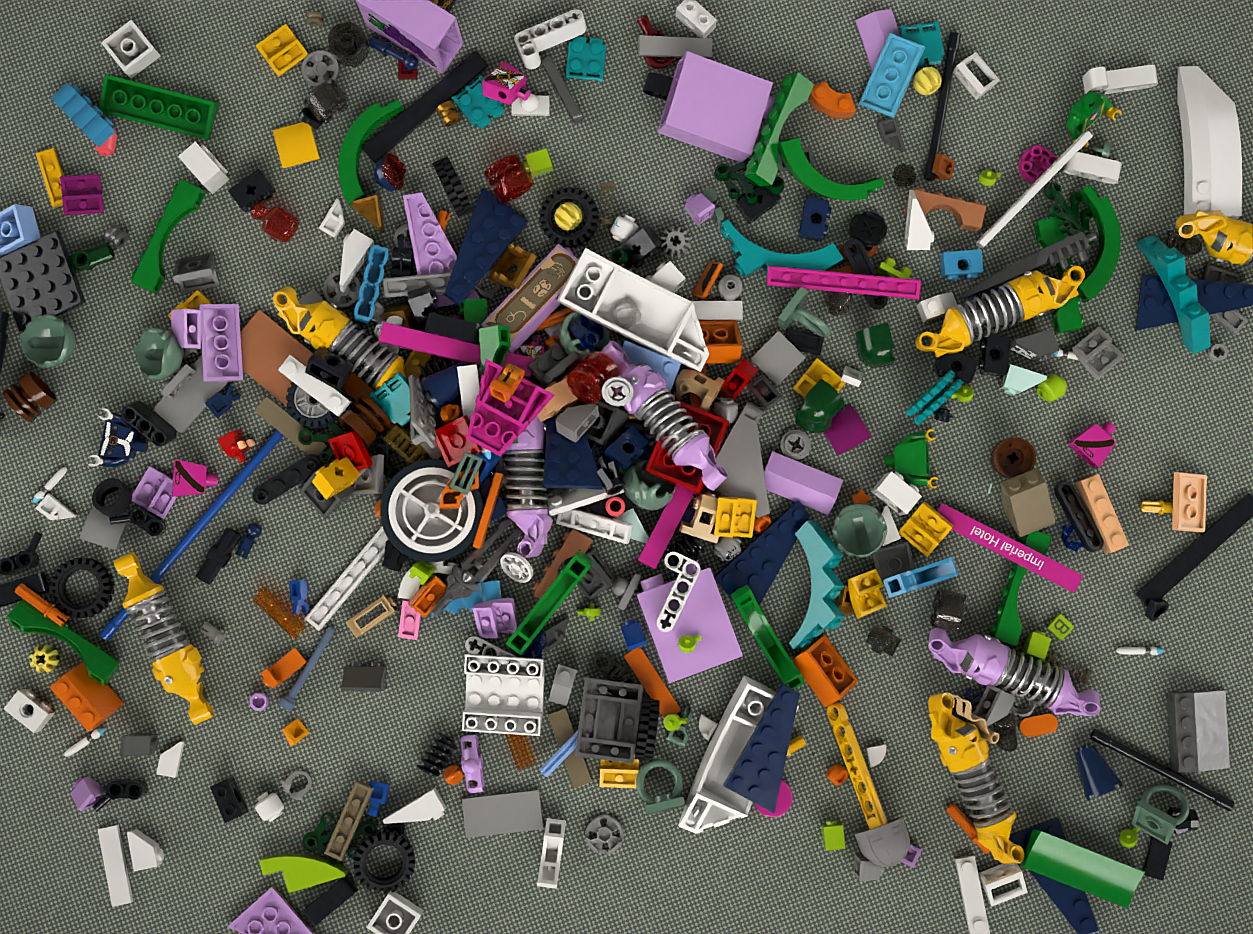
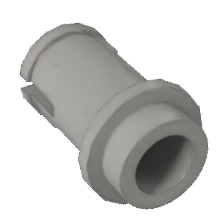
M205 622L200 629V632L211 638L215 644H221L226 637L224 630L217 629L209 624V622Z

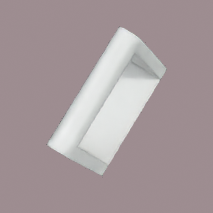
M977 52L960 62L953 71L955 76L976 100L1000 81ZM972 60L991 81L985 87L966 66Z
M1017 863L1000 864L978 873L991 907L1027 893L1023 873ZM1018 880L1020 887L995 897L992 896V889Z

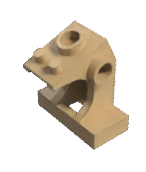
M683 369L675 378L674 387H676V392H674V396L680 401L685 393H695L702 402L699 409L707 412L719 394L725 380L718 377L714 381L695 370Z
M705 493L695 497L693 508L696 509L694 517L690 523L680 520L678 529L681 533L714 543L718 542L719 536H714V531L712 530L716 520L718 504L716 495ZM703 511L710 513L707 524L699 521Z

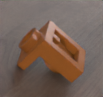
M936 154L932 172L936 174L935 179L951 180L956 162L944 154Z

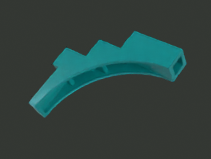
M728 219L721 223L720 233L725 240L728 239L732 244L730 248L734 255H739L735 259L734 268L738 275H743L744 278L762 267L765 268L763 271L767 277L768 266L828 271L844 259L834 243L822 249L802 254H783L766 250L741 235Z
M1154 234L1138 241L1137 248L1152 264L1171 298L1181 328L1183 345L1193 355L1211 347L1209 312L1198 303L1197 284L1186 275L1185 256L1175 247L1168 248Z
M806 521L795 533L805 550L809 562L811 597L805 619L796 635L789 642L793 649H806L810 646L811 640L822 634L824 629L834 630L841 625V621L845 618V615L832 600L839 596L840 590L844 587L843 583L832 571V568H835L840 563L839 560L844 555L815 521Z

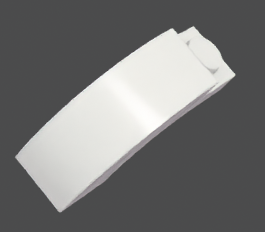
M547 818L537 886L557 889L566 826L565 820Z

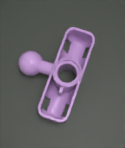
M477 733L467 734L460 739L462 751L461 764L463 773H465L466 788L470 793L484 792V766L479 749ZM464 742H472V747L465 748ZM470 780H476L478 785L470 787Z

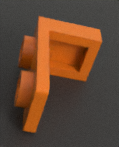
M293 648L273 666L266 668L260 673L263 676L262 681L267 687L276 688L306 664L307 661L296 648Z

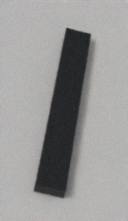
M477 51L473 52L364 145L362 150L375 164L434 114L439 105L449 101L453 95H456L489 67Z
M1250 493L1246 494L1137 591L1135 595L1148 607L1151 599L1162 598L1253 517V496Z

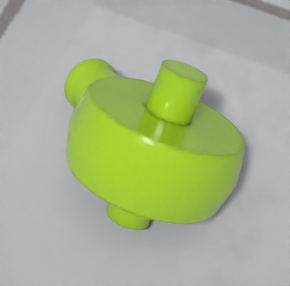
M984 170L979 175V182L984 186H992L997 178L1001 177V173Z
M961 385L950 399L957 398L961 402H969L974 395L973 389L970 386Z
M590 603V608L578 609L577 614L590 616L589 621H594V616H601V609L595 608V604Z
M699 634L694 637L691 635L681 636L678 641L679 649L684 653L693 652L697 645L696 642L701 640V636Z
M676 713L667 714L663 720L664 727L668 731H677L681 724H687L688 722L686 717L680 718Z
M1134 826L1132 830L1125 829L1119 834L1121 845L1127 848L1134 847L1138 842L1136 833L1139 831V828Z

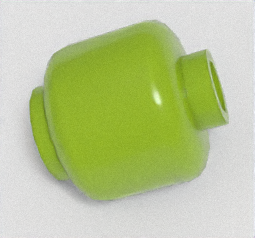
M1051 374L1047 376L1045 381L1038 384L1037 394L1041 399L1053 402L1065 395L1067 383L1063 377Z

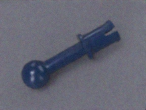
M377 36L370 38L369 47L378 50L383 56L389 54L400 60L408 70H414L418 67L419 62L416 56H406L392 48L391 42H385Z

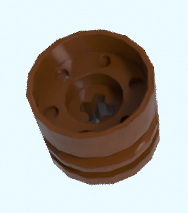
M27 371L18 379L22 388L12 384L10 386L11 390L6 389L3 392V396L10 407L18 415L31 423L36 419L35 415L40 416L42 414L38 405L48 409L57 402L53 391L32 371Z
M361 395L358 398L359 403L354 402L352 404L356 413L347 409L338 420L348 432L355 430L362 437L364 445L368 447L377 438L372 429L383 432V426L388 427L391 422L378 404L368 397Z
M1007 438L999 441L991 452L993 469L999 475L1006 478H1013L1031 471L1036 463L1034 447L1022 438ZM1013 453V457H1016V460L1010 463V459H1007V456Z

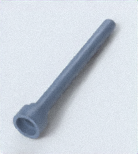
M333 626L328 627L289 694L282 697L278 705L292 712L295 707V697L335 632Z

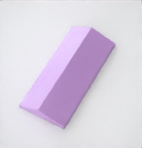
M892 9L874 11L856 19V25L872 72L889 33L900 36Z
M199 304V310H201L203 381L230 382L243 380L239 304Z
M774 451L771 452L764 469L766 490L792 501H799L802 505L829 515L843 483V479Z

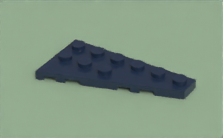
M482 188L444 293L446 297L459 306L506 251L509 244L516 239L528 224L527 219L484 188Z
M1142 274L1135 331L1179 322L1171 298L1159 275ZM1191 279L1197 284L1198 303L1209 312V315L1253 306V285Z
M560 413L548 418L544 488L603 490L586 433L575 443L557 432L555 421Z
M795 501L750 542L739 555L714 575L717 584L731 600L732 593L748 585L758 605L761 604L797 540L795 533L811 516L799 501Z
M782 683L723 783L724 787L772 813H775L800 696L799 692Z
M1057 817L1011 833L1009 836V841L1022 847L1024 855L1033 829L1067 841ZM1028 870L1077 934H1091L1099 931L1085 892Z

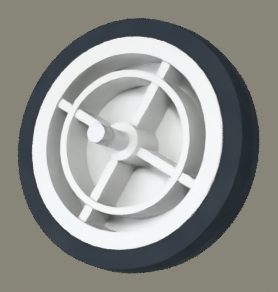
M435 459L418 461L400 470L385 488L380 506L381 523L389 541L404 555L422 562H441L458 556L474 542L484 510L483 499L479 489L472 490L468 495L464 496L460 509L439 508L442 492L454 477L458 468L457 465L454 464L448 467L445 461Z

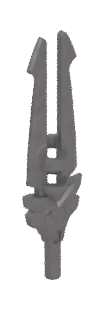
M510 518L499 522L498 530L484 541L482 549H474L460 563L462 566L461 571L454 565L452 569L453 574H449L446 579L448 586L445 597L431 611L435 616H438L453 600L462 597L469 598L472 595V591L477 592L480 590L481 587L474 583L477 581L483 582L512 541H519L522 530L518 526L487 562L481 558L483 553L512 522ZM472 566L476 567V569L478 570V572H476V571L472 568Z

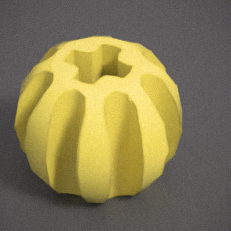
M933 67L922 68L915 74L913 79L915 90L922 95L934 93L941 86L942 82L940 73Z
M572 202L562 204L554 215L558 227L566 231L575 229L583 218L582 210Z
M45 644L44 647L39 645L34 648L35 652H30L29 657L32 658V662L29 664L31 668L36 667L37 672L44 673L46 671L49 673L54 670V665L57 666L60 660L56 658L59 653L57 650H53L51 645Z

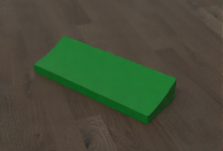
M104 74L99 109L105 114L210 140L220 102L111 74Z
M1034 829L1032 830L1021 865L1022 868L1124 908H1129L1132 896L1145 874L1141 870Z

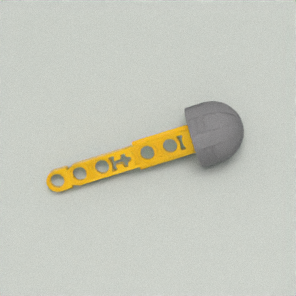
M839 702L831 704L827 707V716L830 724L833 725L834 735L868 824V828L854 833L860 851L867 860L877 866L889 867L896 865L904 859L910 846V838L903 817L886 820L853 728L848 721L849 718L845 707ZM834 708L837 709V711H838V716H836V714H835V712H834ZM841 726L845 730V735L841 731ZM848 745L852 748V754L848 750ZM862 782L866 786V791L862 788ZM869 801L873 805V810L869 806Z

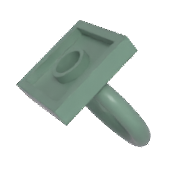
M800 287L778 317L779 327L785 331L794 320L795 322L799 321L806 328L821 337H829L831 335L830 328L819 317L804 307L807 302V291Z
M655 759L642 766L636 778V788L640 797L650 804L645 806L647 815L685 806L684 798L679 797L683 787L682 775L673 763L664 759ZM655 767L668 769L675 779V787L672 793L654 798L651 797L644 787V778L648 771Z
M1156 784L1150 786L1144 791L1137 805L1131 825L1168 845L1176 825L1181 824L1189 814L1188 800L1179 789L1171 785ZM1157 792H1167L1174 795L1181 804L1180 814L1173 818L1160 809L1153 807L1149 804L1150 797Z

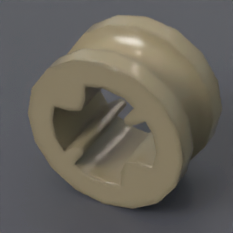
M315 11L307 12L308 19L306 23L308 25L323 26L321 19L324 18V15Z

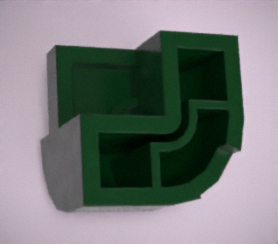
M888 323L865 328L855 333L860 350L857 355L863 364L871 368H881L892 365L895 362V358L892 357L891 353L892 349L895 348Z
M820 379L806 394V401L802 409L798 408L796 411L795 423L811 433H822L830 429L832 419L844 406V401L837 390L823 379Z

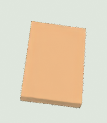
M1174 472L1172 530L1205 532L1207 475Z

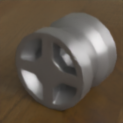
M114 224L107 230L104 239L112 242L113 246L119 249L127 242L129 233L121 231L120 227Z

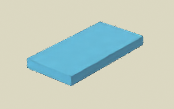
M889 33L859 101V105L894 119L925 46Z

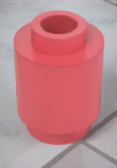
M116 132L100 147L95 146V150L98 151L99 155L109 157L110 154L115 153L118 137Z
M611 497L606 502L607 513L613 517L623 514L625 510L624 501L620 497ZM614 503H617L619 505V509L617 511H614L612 509V505Z

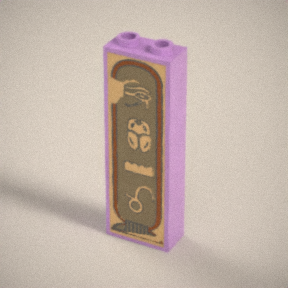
M558 244L523 280L519 289L515 288L481 324L482 328L496 325L509 327L511 347L508 352L514 353L561 304L557 302V299L579 258L577 259L573 256V252L569 248H563Z

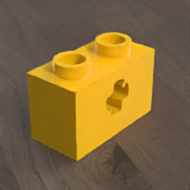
M345 457L340 461L339 459L334 460L327 468L323 466L315 473L316 477L312 483L327 500L353 485L361 474L351 461Z

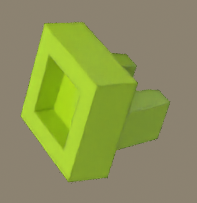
M417 560L409 571L411 572L410 578L419 577L421 579L419 584L423 585L432 576L436 567L428 562Z

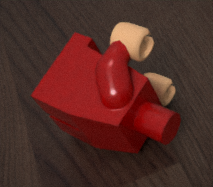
M241 429L234 430L217 439L222 450L230 458L237 457L239 463L247 460L244 456V453L248 452L247 447L256 445L254 439L243 440Z

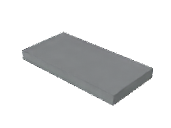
M539 789L462 798L466 838L544 828Z

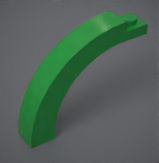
M391 100L383 108H381L378 102L370 106L355 120L344 138L339 155L338 173L343 195L350 208H352L350 205L352 201L366 198L359 179V159L362 147L376 128L404 112L399 100Z
M799 137L778 141V153L786 169L802 186L817 195L836 200H862L868 198V193L876 192L878 187L884 186L883 178H872L853 184H839L830 181L819 174L809 163L803 152Z
M1087 185L1078 193L1081 194L1082 201L1093 213L1099 234V250L1093 268L1077 288L1078 296L1083 303L1090 301L1110 280L1118 262L1121 245L1119 222L1111 202L1107 196L1100 200L1097 191L1091 188L1090 185Z
M748 585L737 589L731 594L732 601L782 684L793 690L805 683L801 673L766 620Z

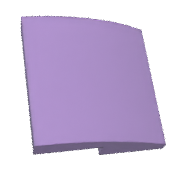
M149 466L133 492L131 501L164 519L177 498L172 497L173 479Z
M513 598L489 600L475 604L472 607L480 638H498L500 633H514L519 627Z

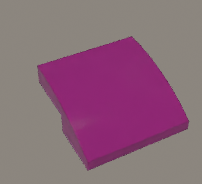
M100 174L60 177L64 216L104 213Z
M851 405L839 411L832 419L831 428L822 432L837 456L872 437Z

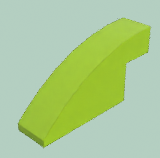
M275 854L259 860L263 876L282 870L288 893L342 878L348 874L347 868L337 863H331L328 859L309 854Z

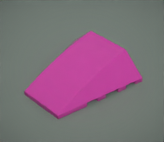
M486 359V367L481 378L479 395L476 397V406L472 413L466 438L501 457L554 397V394L523 378L507 403L491 396L490 384L498 379L504 367Z

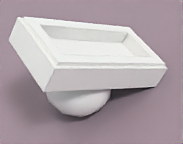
M530 93V97L526 101L517 98L512 103V116H550V97Z

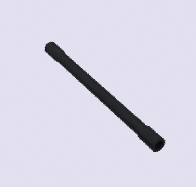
M951 32L949 35L935 123L923 177L927 181L935 180L936 174L932 172L936 154H939L955 60L961 34L957 32Z
M1097 729L1091 732L1090 739L1122 754L1212 801L1213 804L1227 811L1233 809L1235 803L1233 800L1215 793L1117 742Z

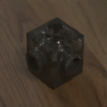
M874 625L866 643L872 646V651L880 655L884 652L893 657L901 639L893 635V630L884 625L882 628Z

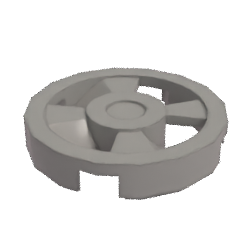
M317 50L305 57L301 72L303 78L310 86L325 89L331 87L337 81L340 67L338 61L331 53ZM323 55L330 58L327 64L322 62ZM307 62H312L314 64L313 67L306 66ZM329 71L334 72L332 78L327 76ZM315 77H318L317 83L312 82Z
M341 270L335 271L325 280L323 286L324 296L330 304L333 303L338 308H350L357 301L361 283L357 276H355L353 279L357 286L351 288L348 286L343 293L340 291V282L336 283L332 279L335 276L340 277ZM336 292L337 295L330 299L329 294ZM350 296L353 300L347 303L345 297Z
M607 814L592 818L585 831L588 846L594 852L610 854L616 851L621 846L624 837L620 821L614 816ZM607 819L606 826H601L600 820ZM619 830L620 837L613 836L612 832ZM589 831L596 832L597 837L590 840ZM603 843H607L609 849H602Z

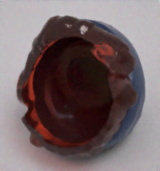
M387 153L376 163L374 170L376 183L390 192L401 190L404 186L406 170L403 168L404 163L394 154Z

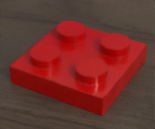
M467 415L435 430L437 445L448 467L459 463L465 451L474 455L483 451L480 445L466 438L470 425Z
M355 430L328 440L339 461L347 457L357 470L373 465L362 437Z

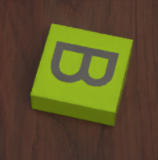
M1058 614L1046 628L1062 641L1072 631L1074 626L1062 614Z

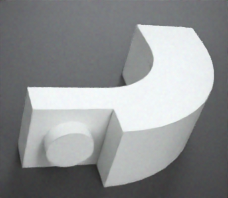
M445 561L428 562L436 567L433 574H453L452 569L454 565L457 566L459 571L462 570V568H459V564L448 562V565L445 566ZM410 569L402 579L398 598L411 600L422 587L419 584L421 581L419 577L410 578Z

